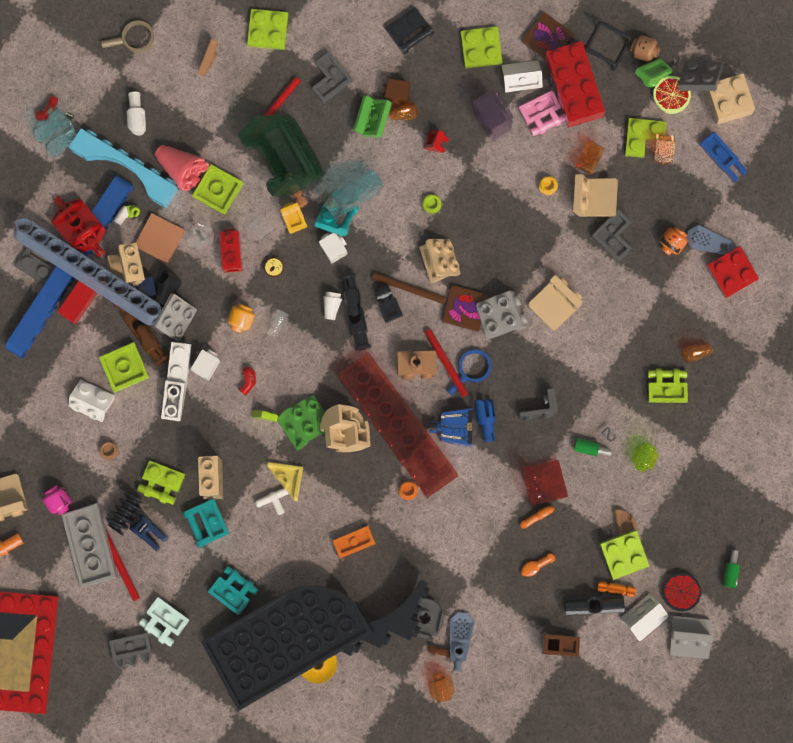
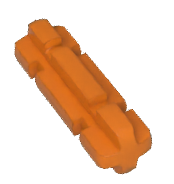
M599 581L597 591L604 593L607 591L610 594L634 597L636 588Z

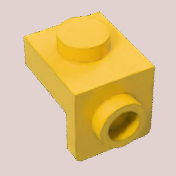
M290 202L285 204L283 209H280L290 234L307 227L298 203Z

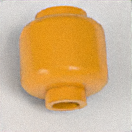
M241 303L234 305L227 318V322L232 325L230 329L239 333L242 330H249L255 314L252 312L253 309Z

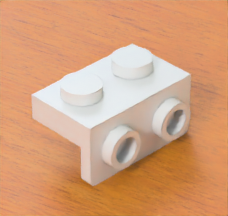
M80 379L70 394L68 406L74 411L88 415L91 419L103 422L105 413L112 404L115 395Z

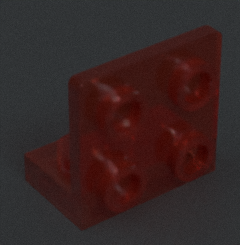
M559 460L531 467L530 465L523 466L521 468L530 506L568 497Z

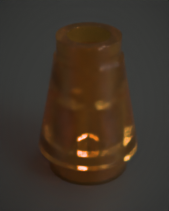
M409 102L390 109L391 120L414 121V118H418L416 103L411 104Z
M709 343L686 345L685 348H682V355L686 363H694L712 354V347Z

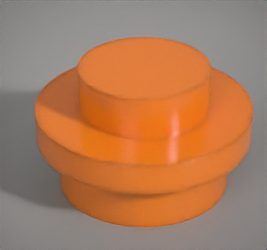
M404 481L399 486V494L405 500H412L418 494V487L412 481Z

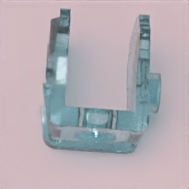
M60 110L49 114L47 120L40 121L33 129V135L39 143L49 139L45 147L47 153L52 158L68 148L76 137L72 123ZM61 128L65 130L59 135L51 137L57 130Z

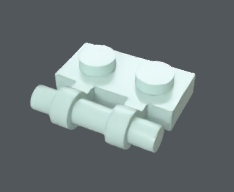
M157 597L146 612L152 619L148 622L143 618L139 625L145 628L144 631L148 634L152 633L156 636L159 642L171 647L175 640L170 638L169 635L173 632L179 636L189 622V619ZM157 622L166 627L164 632L155 627Z

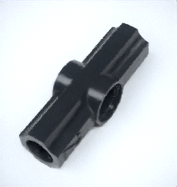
M623 595L564 598L565 615L623 613L625 608ZM591 600L599 602L600 606L597 611L590 609L589 603Z

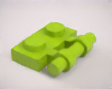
M662 368L648 370V378H656V383H648V403L688 402V384L680 383V378H687V370H679V368H673V370H662ZM662 378H673V383H662Z
M149 461L142 479L149 481L147 486L139 484L137 491L144 493L146 497L151 496L159 499L161 503L166 504L167 502L173 505L176 498L169 494L171 490L179 493L185 474ZM155 484L165 487L163 493L153 489Z

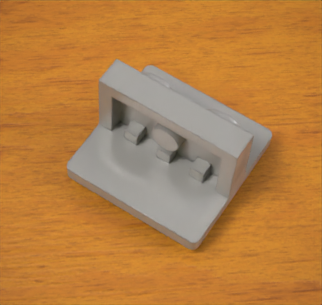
M171 293L151 328L180 342L197 309L176 294Z
M674 616L672 618L670 655L709 659L710 643H713V635H711L712 620Z

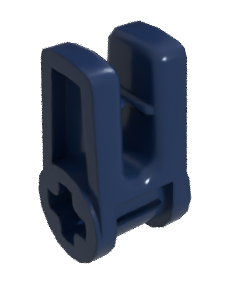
M141 514L139 516L140 519L134 526L131 525L129 529L155 551H158L160 546L147 535V532H153L163 542H166L169 538L157 529L148 518Z

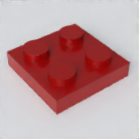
M741 246L707 264L710 273L725 298L759 279Z

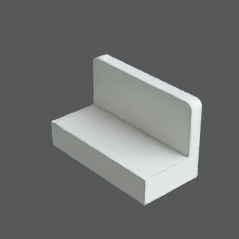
M538 60L502 65L505 92L543 87L542 71Z
M649 593L620 619L633 632L635 637L641 641L669 616L662 605Z

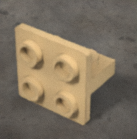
M428 239L425 241V245L419 247L430 283H435L448 276L460 275L459 263L456 260L453 251L454 247L450 239Z

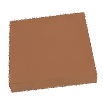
M151 213L136 243L139 250L168 264L185 230Z

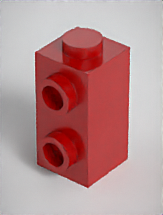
M229 228L225 229L224 232H219L222 269L224 273L243 271L239 231Z
M78 281L58 310V313L76 325L97 293Z

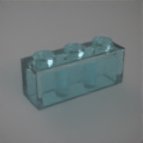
M371 170L332 193L324 205L333 217L337 219L376 196L385 184L377 173Z

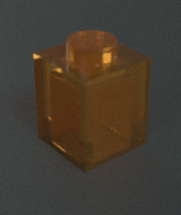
M656 134L653 153L654 162L660 165L673 163L676 144L675 136Z

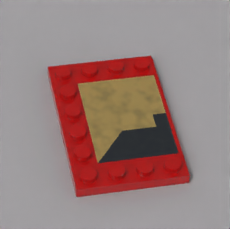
M0 592V710L38 714L47 713L59 597Z

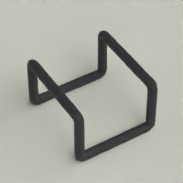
M598 21L590 40L584 48L586 53L588 52L612 64V71H615L630 44L631 36L602 21ZM600 25L627 38L626 44L616 62L589 49L600 29Z

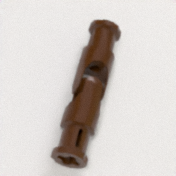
M114 304L115 308H118L122 313L123 320L134 336L141 340L142 348L146 354L151 356L155 362L154 366L159 367L167 362L170 357L165 355L160 347L161 344L150 332L148 325ZM134 322H140L143 324L138 326L136 330H134L132 326Z

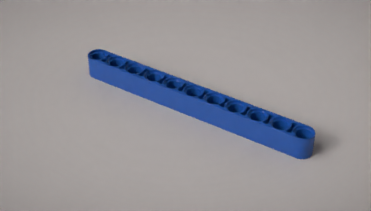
M119 176L112 180L92 211L106 230L108 229L107 225L109 222L112 223L118 214L117 210L119 207H122L129 197L128 193L132 192L134 188L133 184ZM93 250L82 252V254L87 257L89 254H92ZM56 266L7 341L5 349L20 358L25 357L26 350L30 349L36 340L35 336L37 333L40 334L47 323L45 322L46 319L50 318L57 307V302L62 300L67 292V287L71 286L75 280L73 276Z

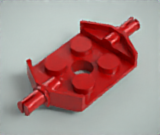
M60 196L54 198L53 201L58 206V210L51 220L54 227L72 248L80 253L93 250L98 257H101L104 254V250L99 246V243L106 232L104 226L82 199L64 202ZM80 220V224L78 226H72L74 221Z

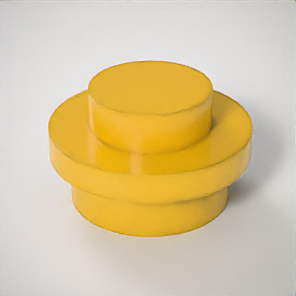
M545 176L540 180L539 190L541 193L552 195L556 192L558 183L555 178Z

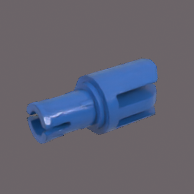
M493 399L475 400L477 423L482 426L484 442L495 441L493 424L496 421L494 401Z

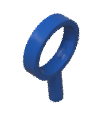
M470 350L463 354L459 361V371L461 374L459 378L464 384L466 380L473 383L481 382L489 376L491 360L486 353L481 350ZM470 354L484 356L488 363L487 373L478 379L467 377L462 369V363L466 356ZM453 383L446 391L452 396L457 391V388Z

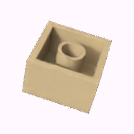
M744 73L720 80L716 91H705L716 125L752 115L755 110Z

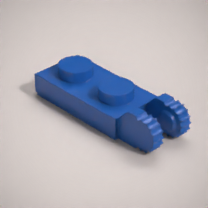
M714 131L699 143L700 147L734 183L738 181V178L730 169L732 165L736 167L740 174L745 175L747 173V170L739 162V158Z

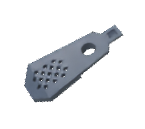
M700 225L693 227L687 232V244L691 249L724 255L736 248L732 241ZM720 244H725L726 250H722Z
M458 612L449 620L450 659L454 662L453 671L461 672L462 663L467 658L474 627V621L468 613ZM461 649L463 653L457 654L455 650Z

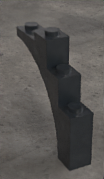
M420 580L413 593L400 607L377 621L369 622L374 633L362 640L382 648L383 645L387 646L391 639L390 631L407 640H412L413 637L416 638L421 627L418 626L420 622L413 619V617H417L421 611L422 606L419 604L422 598L426 599L430 588H428L429 583ZM359 641L342 652L352 656L354 653L359 652L362 643Z

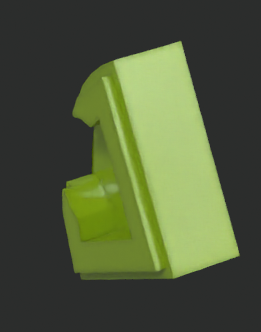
M254 410L251 415L252 418L277 422L278 419L277 414L264 410Z

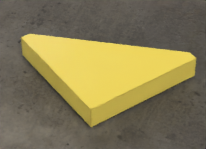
M268 462V469L293 500L298 501L303 467Z

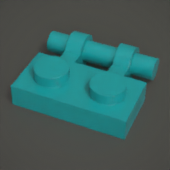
M228 566L224 573L229 578L225 581L219 577L208 593L240 616L251 601L245 596L249 591L255 596L259 589L254 586L251 580L248 581L242 577L238 570H233ZM234 581L243 586L240 592L232 586Z

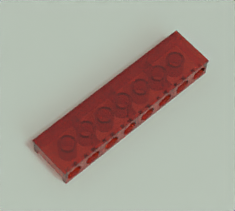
M369 352L365 353L364 356L343 371L337 373L338 378L427 499L458 477L456 470Z

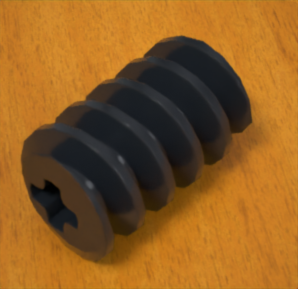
M128 492L123 493L127 499H119L122 506L115 505L117 512L110 511L113 518H105L108 526L122 536L124 533L121 529H129L126 522L133 523L130 516L137 517L135 509L141 511L142 508L139 504H144Z

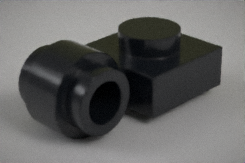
M389 285L378 287L375 294L378 301L384 302L378 306L385 323L403 317L397 299L389 300V297L393 296Z

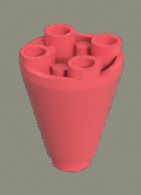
M161 145L155 153L158 162L183 191H188L193 187L196 189L209 166L203 158L170 146Z

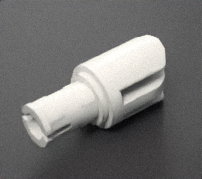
M130 92L128 94L130 108L126 111L127 126L133 134L140 136L146 131L145 110L141 108L140 93Z

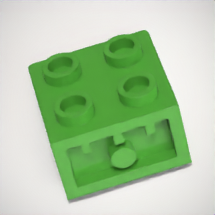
M313 395L286 409L277 419L297 451L302 449L310 440L325 433L320 431V423L325 411Z

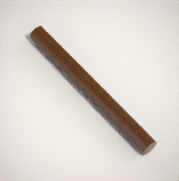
M376 272L373 274V280L441 304H444L446 300L444 296Z

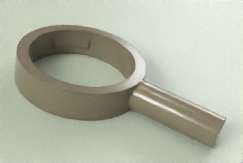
M136 20L125 26L122 37L103 40L101 43L103 48L124 44L128 50L141 53L147 51L152 46L154 32L149 24ZM135 25L145 26L151 33L149 43L142 48H133L126 42L127 31Z

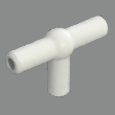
M285 488L272 491L269 495L256 500L255 504L259 508L272 502L277 514L281 515L285 511L279 498L289 493Z

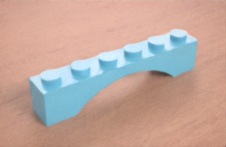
M80 129L69 146L73 153L86 161L107 160L128 168L143 182L150 200L167 209L178 191L173 180L168 177L166 179L160 177V173L153 168H150V170L145 168L142 161L137 158L132 160L124 150L119 148L117 151L109 141L105 139L101 141L96 138L97 135L91 130L87 129V131Z

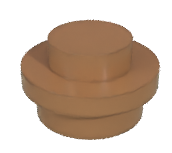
M106 441L101 444L99 453L103 459L113 460L117 457L119 449L114 442Z

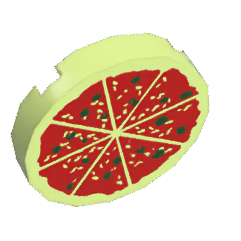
M667 76L661 79L653 91L655 105L665 113L676 114L681 112L690 101L691 91H679L678 89L679 77Z

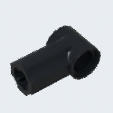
M165 269L160 271L156 277V283L159 285L155 301L160 305L161 310L170 294H174L181 286V279Z

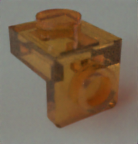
M587 141L575 167L593 175L604 147Z

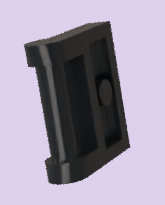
M416 7L385 27L386 32L403 55L408 53L410 48L426 37H431L435 34L432 27L426 22ZM421 26L424 30L406 43L401 41Z

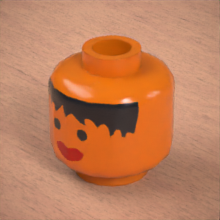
M676 226L674 228H667L659 239L660 244L663 245L661 249L668 255L671 253L679 254L688 243L687 234Z

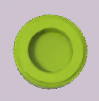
M434 194L427 195L423 199V209L429 214L437 213L441 208L440 198Z

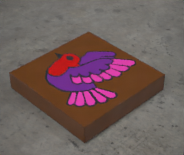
M544 12L522 40V43L545 59L547 51L566 46L574 36V33Z
M452 285L442 323L479 332L482 322L476 305L487 300L489 295Z

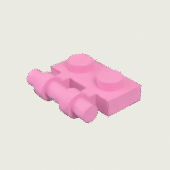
M553 90L519 107V111L526 124L529 125L534 122L536 127L530 129L533 136L539 133L543 134L547 129L553 126L557 127L561 125V122L565 121L563 113L557 115L555 112L561 109ZM550 115L551 119L542 123L541 118Z

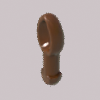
M436 645L428 647L430 654L443 655L450 659V647L443 648ZM461 649L455 650L457 654L463 653Z

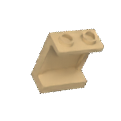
M137 243L119 245V254L106 257L108 271L136 288L145 280Z
M218 456L199 457V495L203 496L204 500L213 498L223 499L222 460Z

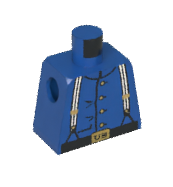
M472 409L441 413V422L430 421L429 433H441V442L472 447Z

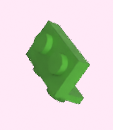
M364 95L354 125V131L365 137L382 138L392 102L372 99Z

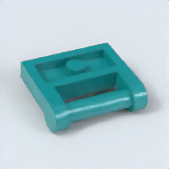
M327 196L315 221V227L340 236H346L349 232V225L354 215L357 214L359 206L356 203L348 204ZM342 211L346 212L347 214L342 224L337 225Z
M214 498L183 512V516L185 519L187 518L197 540L196 545L198 548L230 534ZM197 513L200 514L209 535L205 539L194 516Z

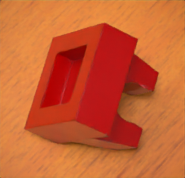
M432 130L428 134L424 149L444 153L445 148L441 147V143L448 142L449 138L441 130Z

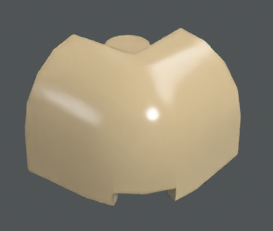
M337 404L324 413L320 423V431L325 432L327 448L336 449V452H354L371 446L369 424L358 412L359 409Z

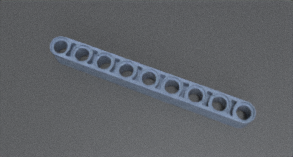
M27 218L17 220L14 237L17 241L143 323L154 325L161 312V307L156 301Z

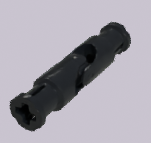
M349 273L341 275L339 279L343 284V298L348 307L349 326L356 345L354 349L355 351H361L371 348V344L368 343L363 308L360 306V292L355 283L356 274ZM361 316L359 323L354 324L351 317L358 318Z

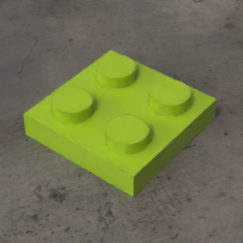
M251 9L247 46L285 50L289 13Z
M498 26L461 31L465 68L503 63Z
M211 164L194 191L192 198L225 216L243 187L244 182Z
M134 342L99 357L114 393L150 378Z
M636 529L599 543L613 580L649 567Z

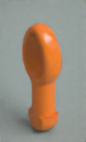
M546 506L532 516L520 522V527L525 529L536 521L543 519L555 510L554 507Z
M548 553L546 554L547 556L538 561L525 563L521 568V574L526 577L535 575L541 567L550 562L553 563L555 555Z

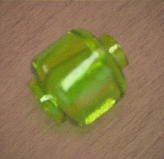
M647 443L637 445L631 457V462L635 465L634 469L643 473L646 470H653L659 457V453L656 451L657 448Z

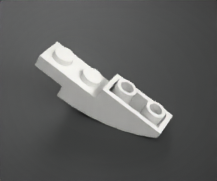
M171 342L161 419L181 421L192 344Z

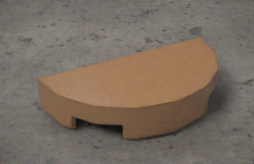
M211 39L197 74L205 76L207 75L208 68L211 69L217 55L218 41Z
M614 509L618 535L634 529L637 530L636 521L630 513L623 509Z

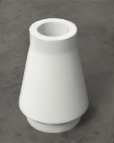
M326 292L325 296H323L324 319L335 320L342 301L340 299L341 294Z

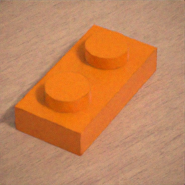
M368 526L333 540L340 559L376 544Z

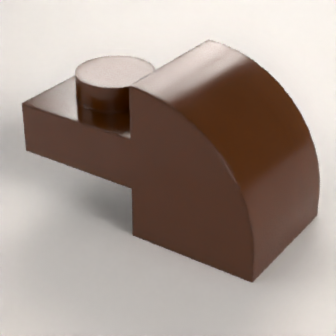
M543 634L542 654L579 657L580 637Z

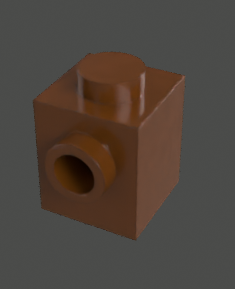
M388 79L387 84L383 85L382 95L385 96V100L392 102L391 105L399 106L400 104L408 105L410 82Z

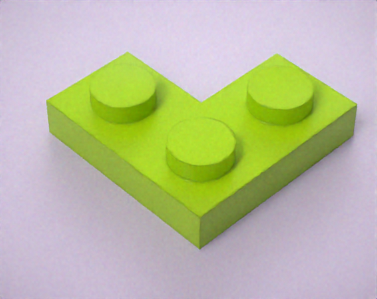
M629 118L625 156L644 158L646 140L665 141L667 122Z

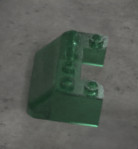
M289 115L255 116L238 133L244 147L260 150L263 159L275 177L270 178L266 182L267 190L271 196L293 195L316 183L325 175L323 167L299 124Z

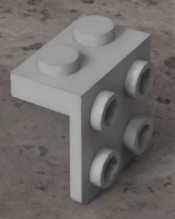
M507 291L477 303L476 307L487 338L492 339L516 329L524 330L528 328L527 323L529 319L526 312L522 310L521 305L523 301L517 292Z

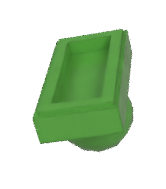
M659 58L637 68L635 74L641 78L642 83L646 87H655L660 79L671 75L673 69Z

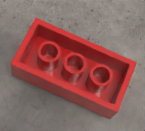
M580 41L547 51L545 61L567 128L603 118L605 109L583 42Z

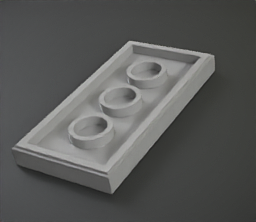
M99 503L61 514L80 588H86L118 578Z

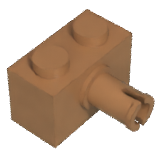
M436 351L397 352L398 377H402V380H413V377L420 376L422 380H431L433 376H436Z

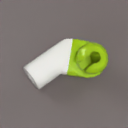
M136 205L123 206L113 221L121 226L126 218L137 217L140 214V209Z

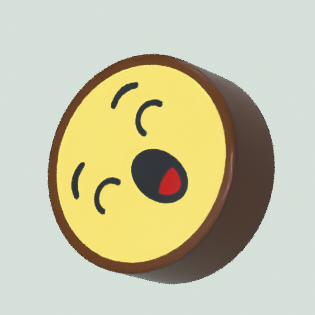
M270 258L266 261L264 269L268 276L276 278L283 273L284 266L278 258Z

